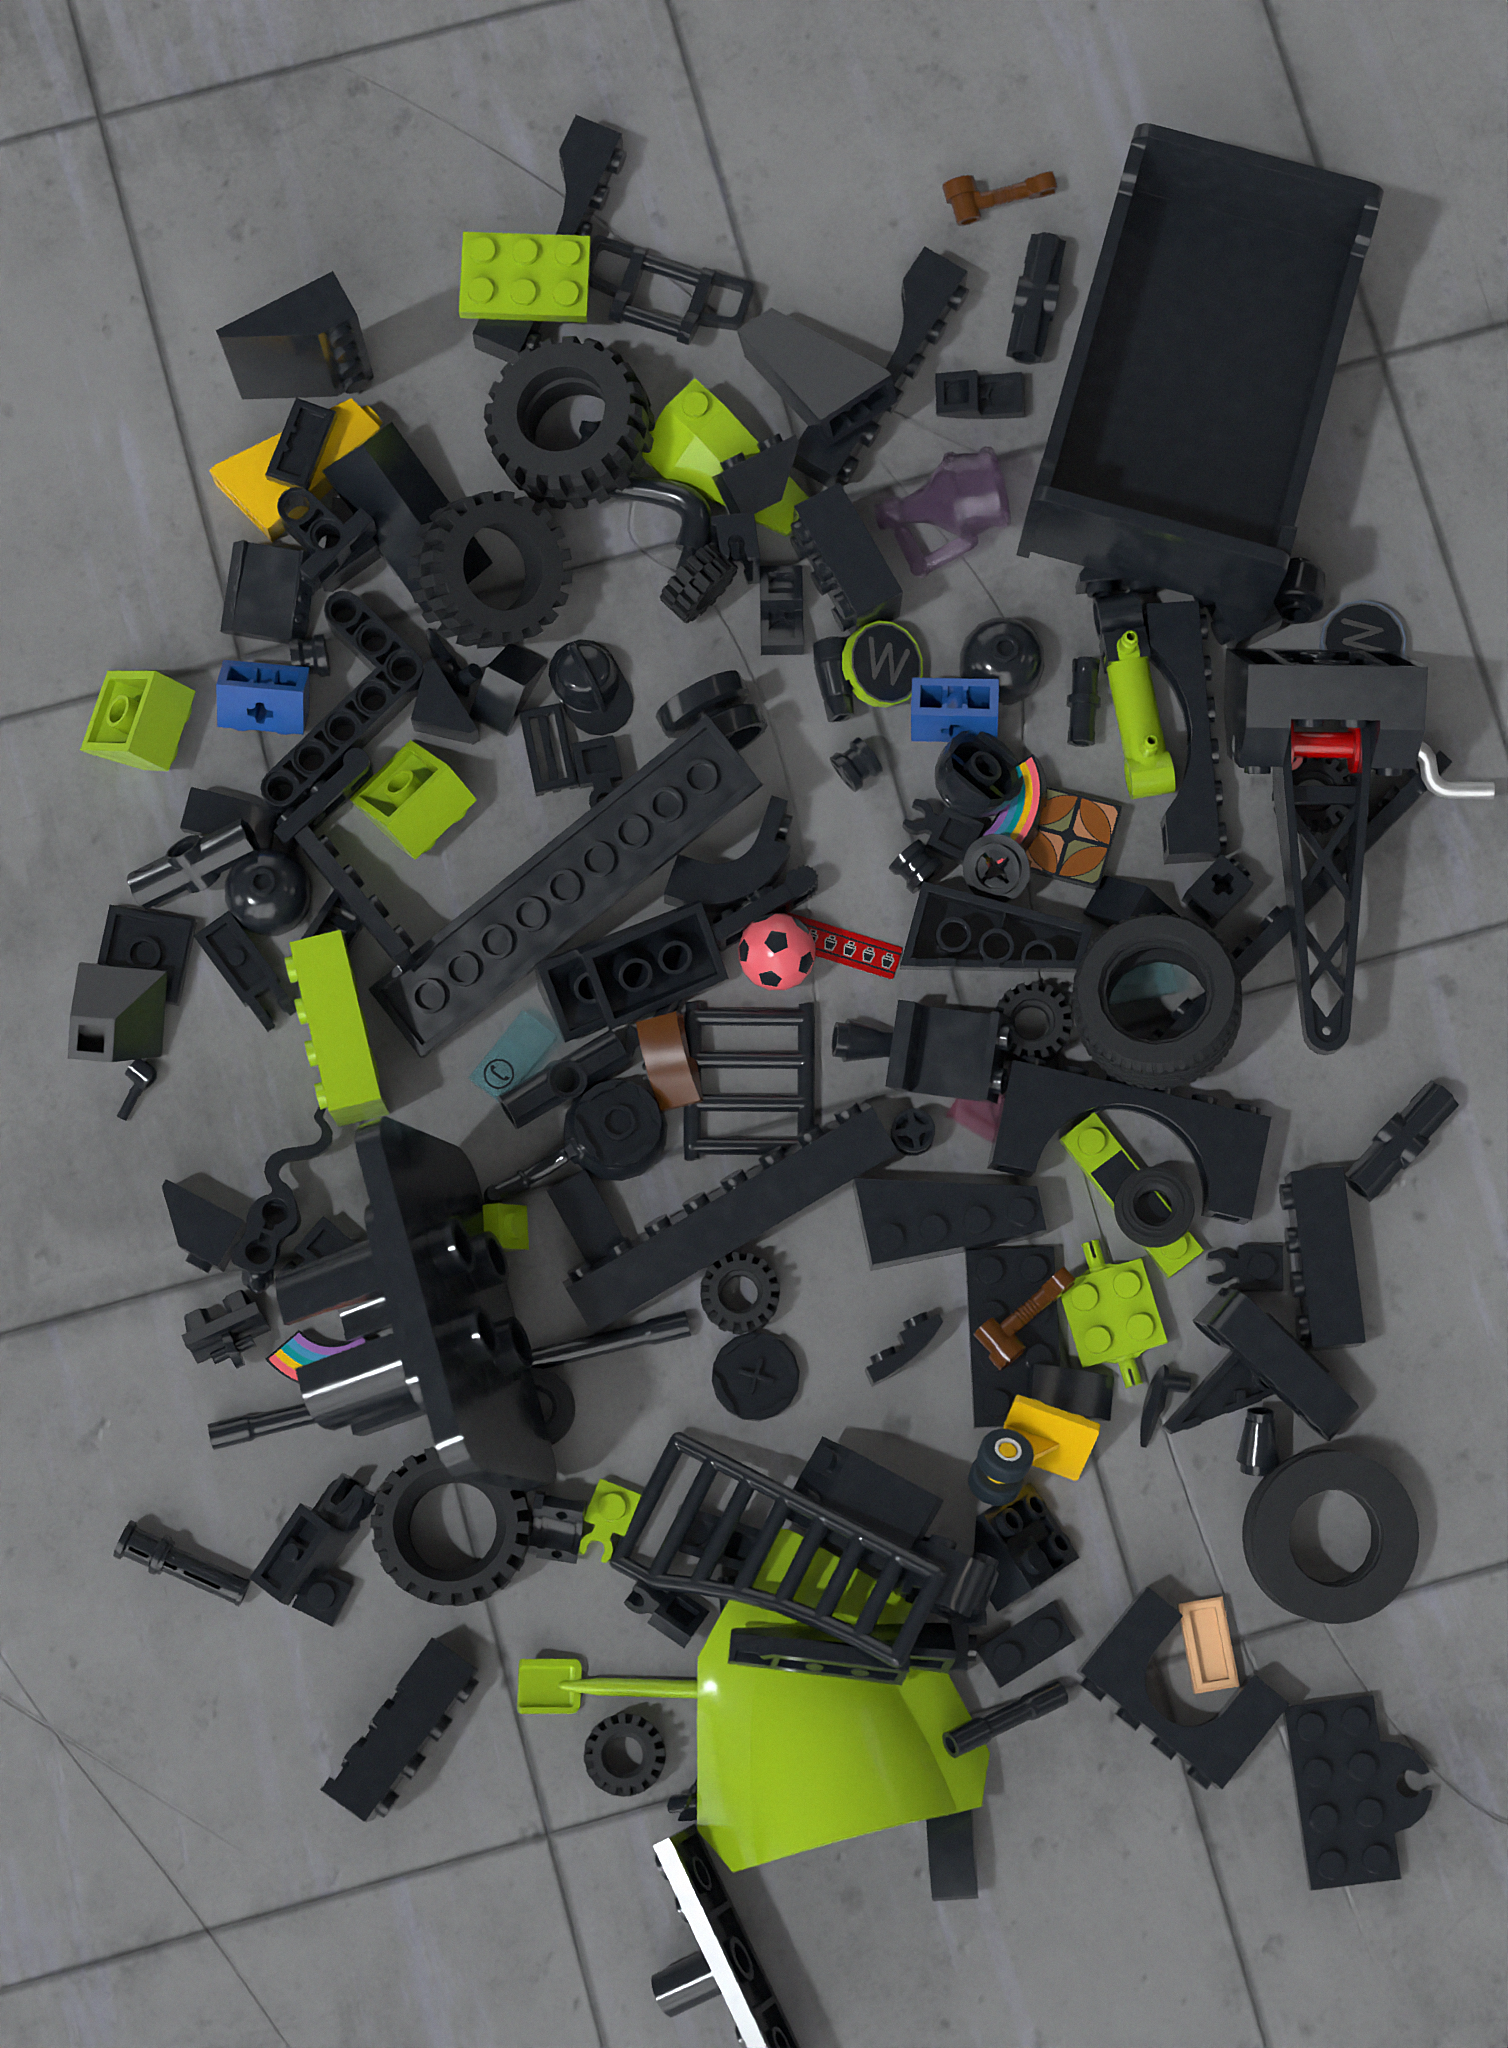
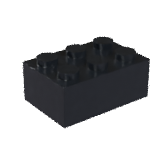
M840 482L795 505L793 522L790 524L793 531L790 542L801 560L807 557L814 569L810 575L818 592L822 596L825 594L829 595L835 606L831 609V612L841 631L849 630L852 635L862 626L876 621L891 622L898 618L903 590Z

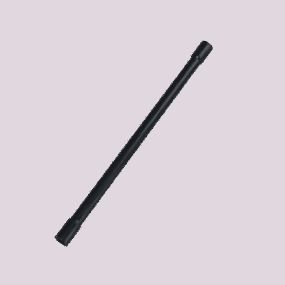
M684 1310L651 1318L643 1323L532 1349L533 1363L530 1368L546 1369L647 1344L656 1345L690 1337L691 1333L686 1312ZM305 1403L253 1416L243 1415L209 1423L208 1432L212 1448L216 1450L249 1442L257 1437L315 1424L316 1422L309 1413Z

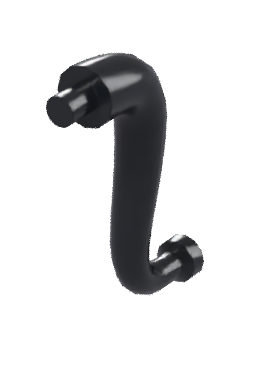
M586 420L581 421L578 430L581 439L578 446L586 442L599 427L598 424ZM628 476L631 484L622 492L617 487L608 493L610 497L660 505L672 509L681 517V527L675 547L682 552L676 569L683 566L686 560L691 555L694 556L698 549L704 548L708 543L711 544L712 512L710 506L697 490L686 484L666 479Z

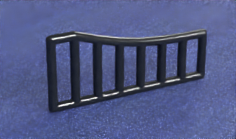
M675 1432L671 1435L640 1497L625 1537L620 1536L609 1559L611 1568L636 1582L638 1580L643 1581L652 1589L732 1600L776 1612L844 1641L894 1668H900L905 1664L948 1576L947 1570L943 1566L683 1432ZM682 1453L700 1461L702 1465L649 1568L630 1558ZM718 1471L738 1481L692 1576L668 1574ZM754 1490L775 1500L735 1582L710 1579ZM791 1509L812 1519L776 1593L754 1588L753 1585ZM829 1528L850 1540L816 1608L795 1601L793 1598ZM868 1548L887 1558V1561L853 1626L832 1615L865 1549ZM903 1568H906L926 1579L892 1646L871 1633Z

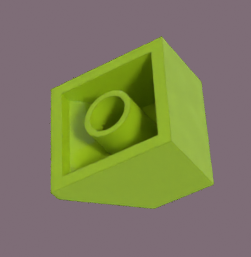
M107 671L80 750L141 770L169 771L171 763L178 754V742L184 725L190 718L192 712L191 704L196 691L157 671Z
M409 740L349 799L398 848L415 860L422 853L429 851L435 845L437 839L453 823L461 820L466 815L468 808L477 801L449 765L412 740Z

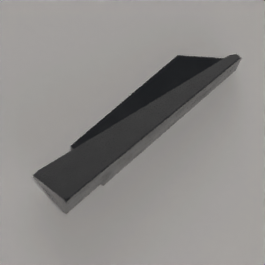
M946 1622L925 1623L905 1664L900 1668H894L866 1652L811 1626L733 1628L730 1632L727 1664L902 1686L909 1673V1669L948 1674L956 1660V1646L950 1624ZM876 1624L871 1634L893 1646L903 1624Z

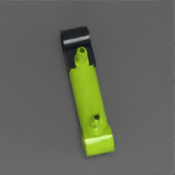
M1137 591L1093 598L1094 623L1098 638L1101 640L1099 649L1104 674L1108 673L1124 754V773L1129 796L1133 800L1174 793L1176 789L1174 767L1170 753L1166 750L1149 665L1151 652L1146 627L1143 624V613Z

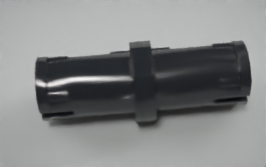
M1083 656L1072 660L1071 694L1067 695L1066 706L1070 708L1067 743L1072 746L1087 747L1095 744V716L1097 709L1100 708L1101 698L1097 696L1100 660L1094 657Z

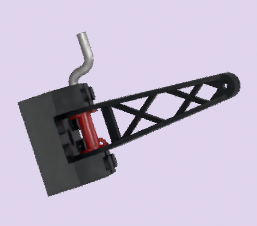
M1226 648L1224 720L1227 756L1234 760L1239 768H1244V773L1270 774L1272 767L1273 794L1303 1039L1307 1047L1316 1054H1334L1348 1040L1351 1026L1371 770H1376V775L1401 776L1402 769H1415L1418 760L1422 781L1427 789L1439 797L1448 799H1494L1495 785L1494 782L1446 781L1440 777L1436 756L1430 746L1422 741L1426 721L1428 667L1403 653L1387 650ZM1293 719H1297L1296 725L1301 727H1323L1324 719L1341 720V726L1348 727V732L1294 731ZM1303 758H1347L1351 786H1294L1292 770L1297 769L1301 765ZM1295 805H1349L1350 811L1323 850L1296 812ZM1348 830L1345 881L1329 857ZM1297 832L1317 859L1303 881L1301 880ZM1322 867L1345 898L1343 928L1326 953L1305 925L1303 903L1304 893ZM1342 945L1340 975L1331 960ZM1308 948L1319 962L1311 975L1309 971ZM1324 970L1340 992L1339 1000L1327 1017L1311 994V989ZM1327 1028L1330 1034L1325 1035L1322 1030Z

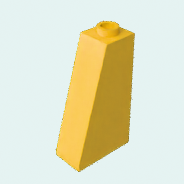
M352 398L330 408L337 412L338 417L308 490L318 500L333 488L322 470L381 429L380 426L383 424L379 416L368 405L361 408ZM282 432L215 464L209 470L215 485L271 542H274L286 531L278 513L277 503L281 494L290 487L269 481L265 476ZM297 506L290 511L289 517L299 519L309 508Z

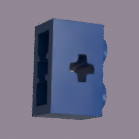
M223 660L216 683L217 727L233 728L238 731H268L281 735H304L310 710L309 667Z
M912 677L911 741L950 742L961 731H968L966 735L977 736L980 732H985L997 738L999 679Z

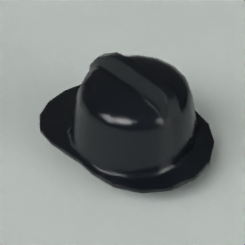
M576 640L565 644L556 651L550 661L548 676L554 692L573 724L587 734L599 736L614 733L624 726L632 713L633 697L617 662L605 646L592 640Z

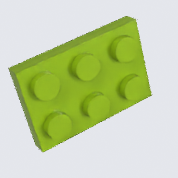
M463 231L459 296L460 318L587 323L590 236Z

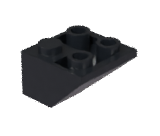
M80 962L70 1013L68 1059L120 1062L161 1057L163 1052L168 970Z
M1031 1482L1021 1488L1019 1495L1011 1503L1002 1506H992L976 1516L974 1552L985 1554L998 1561L996 1571L999 1573L990 1597V1602L997 1612L1080 1558L1072 1547L1069 1538L1063 1533L1046 1507L1045 1501L1037 1493Z

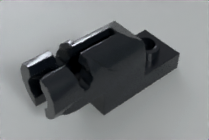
M341 1473L338 1479L328 1485L313 1508L302 1503L298 1505L249 1579L278 1602L289 1606L314 1568L323 1572H329L346 1545L361 1528L359 1525L360 1521L368 1518L376 1505L374 1500L377 1494L371 1491L368 1492L363 1489L365 1485L345 1473Z

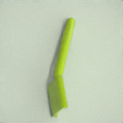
M520 1659L518 1665L517 1709L519 1714L576 1713L581 1705V1693L597 1696L697 1699V1680L581 1679L582 1665L577 1659Z

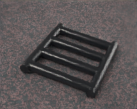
M810 1002L799 1004V1009L701 1008L700 1003H685L684 1027L689 1056L697 1061L700 1084L701 1069H797V1095L702 1094L703 1102L684 1106V1160H700V1155H763L776 1147L781 1146L784 1151L798 1143L797 1138L701 1137V1112H797V1135L815 1125L814 1004ZM702 1026H798V1052L702 1051Z

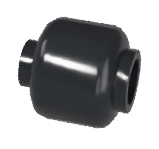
M1295 557L1289 560L1286 575L1273 601L1283 621L1287 623H1305L1318 615L1324 606L1325 573L1319 566L1306 558Z

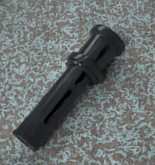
M133 1520L128 1522L116 1545L113 1557L119 1560L126 1557L148 1567V1573L160 1575L162 1572H165L199 1589L232 1602L235 1606L239 1607L249 1589L250 1579H245L209 1561L174 1547L175 1542L172 1541L171 1537L166 1535L163 1538L157 1537L137 1528V1522Z

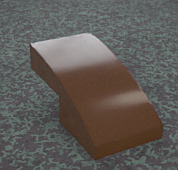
M672 1012L636 1022L646 1070L660 1111L665 1112L703 1102L697 1061L689 1056L683 1015L678 1012Z

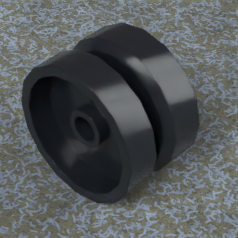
M736 670L717 673L692 684L666 701L658 709L655 716L665 736L677 739L702 718L709 715L738 752L757 740L768 726L755 704H744L749 695V690L740 673Z

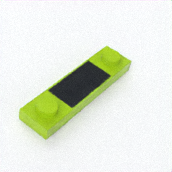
M1094 1112L1061 1137L1059 1142L1114 1211V1202L1120 1185L1129 1175L1140 1169ZM1156 1191L1143 1194L1137 1202L1139 1215L1149 1223H1161L1171 1215L1172 1209ZM1188 1230L1179 1240L1170 1245L1157 1248L1142 1246L1167 1279L1204 1251Z

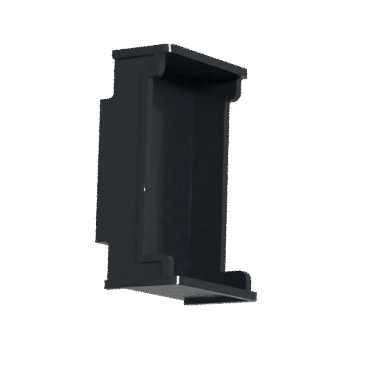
M1142 123L1135 127L1044 455L1030 498L1017 556L1029 559L1030 552L1250 611L1253 612L1252 620L1264 623L1287 572L1297 533L1295 522L1363 263L1372 239L1384 194L1380 186L1366 180L1151 123Z

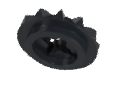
M992 833L977 839L968 848L963 860V875L967 886L975 895L1005 903L1021 895L1031 880L1029 876L1032 861L1028 859L1024 851V845L1017 843L1010 835ZM990 857L995 861L1007 857L1010 859L1007 862L1008 865L1004 868V872L1007 875L1006 878L1000 874L988 879L985 878L993 867Z

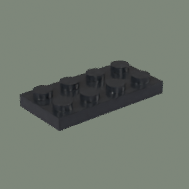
M1054 1247L965 1251L973 1429L1003 1427L1017 1395L1027 1397L1030 1365L1042 1364L1060 1367L1057 1300L1050 1303L1033 1319H1030V1322H1027L1015 1334L1027 1348L1012 1364L1002 1371H999L988 1358L990 1353L974 1336L976 1330L992 1317L1000 1324L1011 1313H1014L1018 1307L1024 1305V1302H1027L1055 1274Z

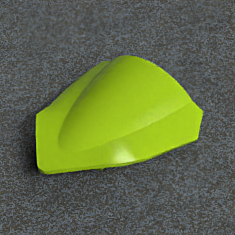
M781 1529L753 1585L754 1588L776 1593L803 1536L789 1529ZM819 1546L793 1600L816 1608L840 1558ZM856 1568L832 1616L855 1625L877 1580ZM892 1591L876 1624H904L912 1605L906 1602L903 1597L895 1595L894 1591ZM728 1601L698 1656L697 1831L732 1872L759 1866L869 1833L982 1806L990 1751L986 1744L957 1758L951 1757L943 1744V1733L972 1720L948 1674L909 1669V1673L901 1686L727 1664L730 1632L733 1628L808 1626L776 1612L737 1601Z

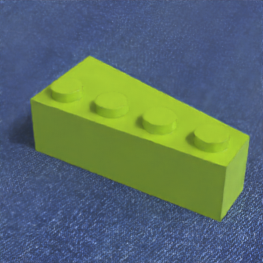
M337 930L289 942L292 956L285 957V964L290 982L298 981L302 997L294 999L300 1024L308 1023L312 1040L304 1041L310 1067L318 1065L322 1082L314 1083L320 1109L328 1108L338 1127L389 1115L386 1099L383 1098L379 1090L380 1074L372 1048H369V1031L362 1006H359L358 998H360L346 939L342 931Z

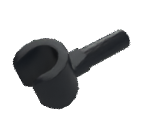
M145 1059L135 1060L125 1072V1075L134 1082V1085L130 1088L117 1114V1117L127 1121L138 1097L157 1079L155 1068Z
M697 1778L687 1794L672 1795L668 1801V1812L680 1813L678 1817L679 1822L697 1820Z

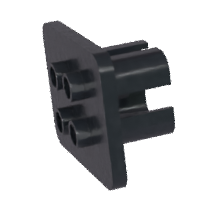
M387 1116L358 1126L355 1130V1147L370 1200L364 1211L368 1241L279 1273L276 1278V1296L283 1324L287 1326L338 1309L347 1342L356 1341L392 1328L393 1333L295 1368L301 1394L309 1413L315 1422L324 1429L335 1431L350 1425L352 1434L361 1437L427 1414L438 1454L444 1466L453 1477L523 1492H529L554 1483L556 1479V1462L530 1369L533 1363L531 1345L525 1329L516 1318L506 1283L509 1279V1267L504 1250L497 1237L491 1231L484 1232L483 1205L485 1203L470 1160L460 1147Z

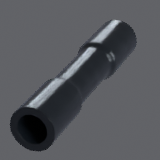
M1053 1680L1022 1695L1019 1700L986 1716L976 1717L943 1733L944 1747L953 1758L964 1755L988 1743L997 1735L1026 1721L1036 1720L1067 1705V1691L1060 1681Z

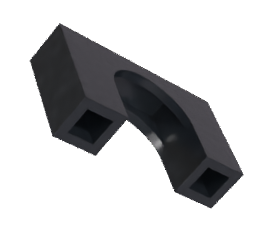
M1148 1586L1144 1587L1076 1671L1084 1678L1079 1685L1099 1702L1106 1696L1118 1706L1119 1709L1115 1712V1715L1131 1729L1136 1731L1142 1726L1154 1736L1150 1744L1171 1761L1177 1755L1190 1767L1185 1773L1202 1788L1207 1790L1213 1785L1216 1789H1223L1290 1703L1255 1674H1252L1244 1679L1221 1710L1210 1720L1195 1726H1182L1164 1718L1154 1708L1148 1697L1145 1685L1146 1669L1155 1650L1183 1615Z

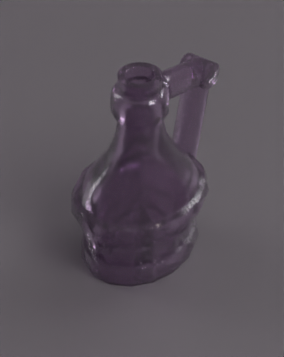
M988 446L979 449L978 453L947 451L943 456V461L936 467L928 481L919 489L904 498L900 496L886 498L882 504L874 506L879 529L889 528L891 531H894V537L910 566L911 573L919 578L927 577L932 571L975 548L979 542L978 535L994 527L1005 529L1011 525L1010 506L1002 470L994 449ZM908 523L933 525L959 536V538L924 557L907 526Z

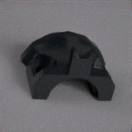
M537 1490L532 1515L534 1516L528 1553L535 1554L536 1558L577 1564L587 1501L557 1498L552 1495H546V1491Z

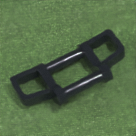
M596 235L593 238L590 250L589 286L614 298L609 311V321L618 324L626 321L677 337V342L685 345H690L699 326L737 331V329L742 327L753 296V284L750 281L717 273L716 270L707 267L699 270L650 255L648 254V249L639 246L633 247L602 235ZM608 251L630 259L621 287L592 273L599 252ZM643 270L696 286L688 311L682 321L632 306ZM713 285L743 294L736 315L727 317L704 313Z

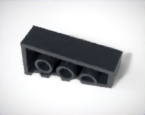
M923 881L902 956L900 970L1077 972L1078 963L1081 962L1080 958L1086 953L1093 926Z
M854 1178L852 1185L870 1271L963 1253L966 1250H978L1042 1237L1047 1230L1037 1186Z
M432 1637L395 1687L396 1694L392 1699L388 1698L371 1719L368 1726L370 1730L365 1737L361 1736L346 1753L341 1764L343 1769L334 1780L329 1777L320 1791L363 1822L374 1820L377 1814L385 1818L400 1797L394 1791L404 1776L412 1780L427 1757L421 1754L426 1744L431 1738L438 1742L451 1725L453 1719L447 1714L457 1700L465 1704L480 1682L474 1678L479 1669Z

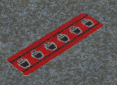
M787 913V915L799 919L810 930L815 943L817 957L887 979L894 978L902 953L901 947L800 915Z

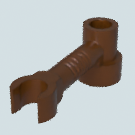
M1048 171L1027 178L1023 182L1000 187V189L996 188V190L992 189V191H978L973 175H964L948 180L942 185L946 202L952 205L957 225L966 226L981 219L979 210L1002 205V203L1006 204V202L1010 203V201L1014 202V200L1042 198L1055 194L1054 188H1057V183L1053 171Z
M1065 1267L1058 1270L1027 1302H1024V1305L1018 1307L1014 1313H1011L1000 1324L992 1317L974 1333V1336L990 1353L988 1358L999 1371L1012 1364L1027 1348L1015 1334L1027 1322H1030V1319L1037 1316L1040 1311L1056 1301L1075 1284L1074 1281L1076 1279Z

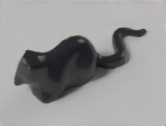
M318 1107L314 1115L315 1122L322 1131L321 1138L316 1143L282 1149L272 1154L265 1163L264 1173L272 1192L258 1198L250 1206L246 1217L247 1227L242 1239L235 1244L231 1255L232 1263L242 1269L241 1279L243 1285L256 1294L264 1292L274 1283V1266L280 1255L281 1245L288 1236L298 1231L302 1222L293 1191L288 1184L281 1180L279 1176L280 1170L286 1163L309 1160L319 1157L328 1151L333 1142V1131L323 1118L326 1108L320 1109Z

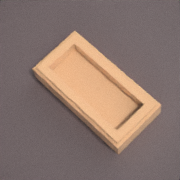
M1223 1596L1177 1604L1178 1612L1183 1615L1180 1619L1193 1694L1239 1687Z

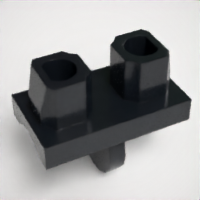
M243 1290L231 1293L222 1300L227 1315L212 1321L206 1308L196 1309L184 1316L187 1333L181 1336L186 1348L190 1350L197 1364L212 1358L216 1365L231 1358L234 1366L238 1369L245 1365L241 1353L256 1346L253 1338L271 1331L266 1318L256 1302L252 1303Z

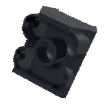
M244 539L234 542L220 632L288 645L289 638L299 637L305 640L310 623L308 617L311 597L316 591L304 581L299 567L312 555L305 550L298 551L251 543Z

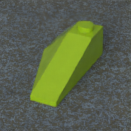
M694 378L664 407L655 421V428L649 431L654 439L651 452H643L641 456L663 479L686 484L697 490L705 500L714 504L718 502L726 506L712 476L723 471L720 465L721 462L741 452L748 459L759 453L760 450L757 446L759 442L721 401ZM789 476L782 500L754 514L755 523L788 537L793 532L790 524L793 522L794 506L809 497Z

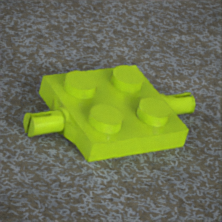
M1096 1239L1091 1241L1096 1258H1093L1089 1242L1081 1244L1089 1269L1075 1278V1284L1061 1296V1300L1082 1369L1102 1363L1118 1364L1125 1389L1133 1387L1128 1370H1131L1135 1386L1143 1384L1135 1358L1139 1357L1146 1350L1168 1344L1142 1258L1122 1264H1106L1100 1247V1241Z

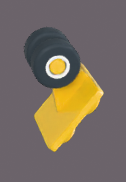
M1017 1395L1002 1429L989 1432L981 1442L977 1458L974 1460L968 1474L970 1490L980 1501L993 1506L1007 1505L1019 1495L1024 1477L1029 1472L1031 1465L1077 1481L1096 1442L1101 1425L1081 1415L1071 1414L1046 1405L1039 1400Z

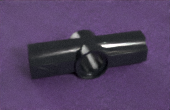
M1047 232L1031 234L1030 241L1028 242L1023 276L1019 275L1012 308L1014 318L1006 356L1012 358L1017 363L1027 365L1041 363L1042 356L1044 355L1049 321L1053 322L1060 290L1058 278L1066 241L1060 239L1056 234Z
M240 818L202 838L198 835H190L179 840L169 848L165 856L129 873L127 882L132 896L138 905L143 906L147 910L185 890H188L190 893L205 890L219 879L222 872L232 868L247 857L260 854V845L249 823Z
M608 1030L563 1058L549 1062L544 1069L500 1094L497 1098L507 1118L515 1129H519L566 1100L578 1097L586 1088L627 1065L630 1061L621 1041L612 1030ZM566 1067L572 1072L573 1083L567 1091L562 1092L556 1087L554 1078L560 1068Z
M1430 1080L1409 1101L1410 1103L1401 1113L1396 1112L1372 1138V1145L1345 1173V1181L1355 1193L1371 1202L1392 1181V1178L1401 1168L1405 1170L1430 1143L1429 1138L1459 1106L1454 1096L1442 1085Z

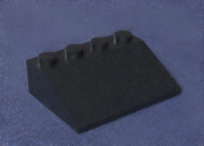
M333 271L216 330L242 400L337 397L345 392L352 394L360 391L368 384V380L374 378L358 315Z

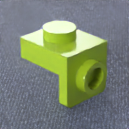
M501 1203L483 1205L484 1232L491 1231L497 1237L504 1253L529 1250L527 1206Z

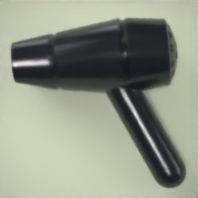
M837 636L825 637L813 644V665L822 699L824 700L823 703L828 722L846 721L854 715L853 686L850 680L845 679L842 670V653L847 639Z

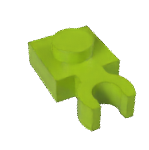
M600 1478L584 1517L585 1522L595 1525L593 1532L586 1534L580 1541L579 1553L585 1555L590 1543L594 1541L601 1542L604 1545L601 1562L608 1563L613 1553V1544L610 1540L612 1534L615 1533L625 1537L641 1494Z

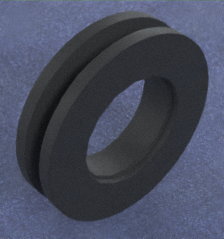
M1318 1449L1301 1452L1283 1460L1262 1478L1253 1491L1246 1507L1242 1525V1542L1245 1559L1255 1582L1275 1604L1294 1615L1316 1622L1345 1624L1360 1621L1378 1613L1388 1606L1403 1590L1417 1560L1419 1527L1416 1512L1408 1493L1398 1479L1385 1467L1370 1458L1356 1453ZM1325 1490H1340L1353 1496L1365 1509L1371 1525V1546L1363 1564L1351 1576L1335 1582H1321L1307 1576L1295 1562L1289 1546L1290 1524L1297 1509L1310 1496Z

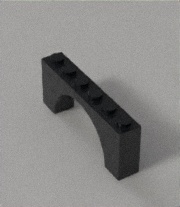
M1021 1056L1020 1061L1013 1060L1008 1066L1007 1086L1001 1098L987 1169L1030 1178L1036 1171L1041 1153L1049 1139L1067 1123L1086 1114L1098 1111L1122 1110L1134 1112L1151 1118L1165 1126L1189 1151L1201 1180L1203 1199L1201 1216L1245 1225L1252 1220L1271 1122L1270 1116L1260 1114V1108L1247 1104H1235L1234 1109L1217 1105L1218 1099L1201 1094H1192L1191 1099L1174 1096L1175 1090L1169 1087H1165V1090H1159V1088L1155 1087L1148 1090L1128 1085L1125 1081L1121 1082L1115 1076L1112 1077L1110 1075L1106 1076V1080L1088 1077V1070L1075 1066H1064L1063 1071L1046 1067V1061L1035 1057Z

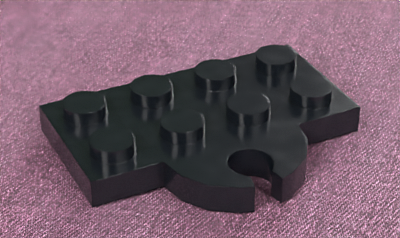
M1373 1696L1288 1706L1283 1712V1720L1309 1890L1401 1879L1394 1833L1412 1827L1425 1815L1432 1799L1433 1790L1421 1789L1414 1796L1407 1798L1398 1792L1396 1780L1402 1772L1407 1770L1418 1775L1430 1773L1426 1763L1414 1750L1398 1742L1380 1741Z

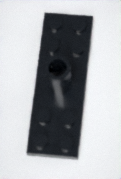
M693 1824L654 1845L657 1853L655 1855V1862L658 1871L665 1880L670 1881L677 1896L675 1897L676 1909L682 1920L690 1923L702 1949L701 1952L652 1975V1990L662 2011L672 2018L723 1994L737 2024L735 2033L742 2048H800L703 1839L697 1831L696 1825Z

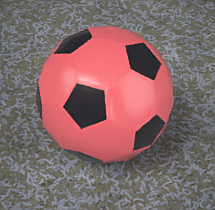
M767 914L754 920L743 931L738 953L744 974L755 985L769 991L787 990L799 985L811 973L816 957V948L810 930L799 919L787 914Z

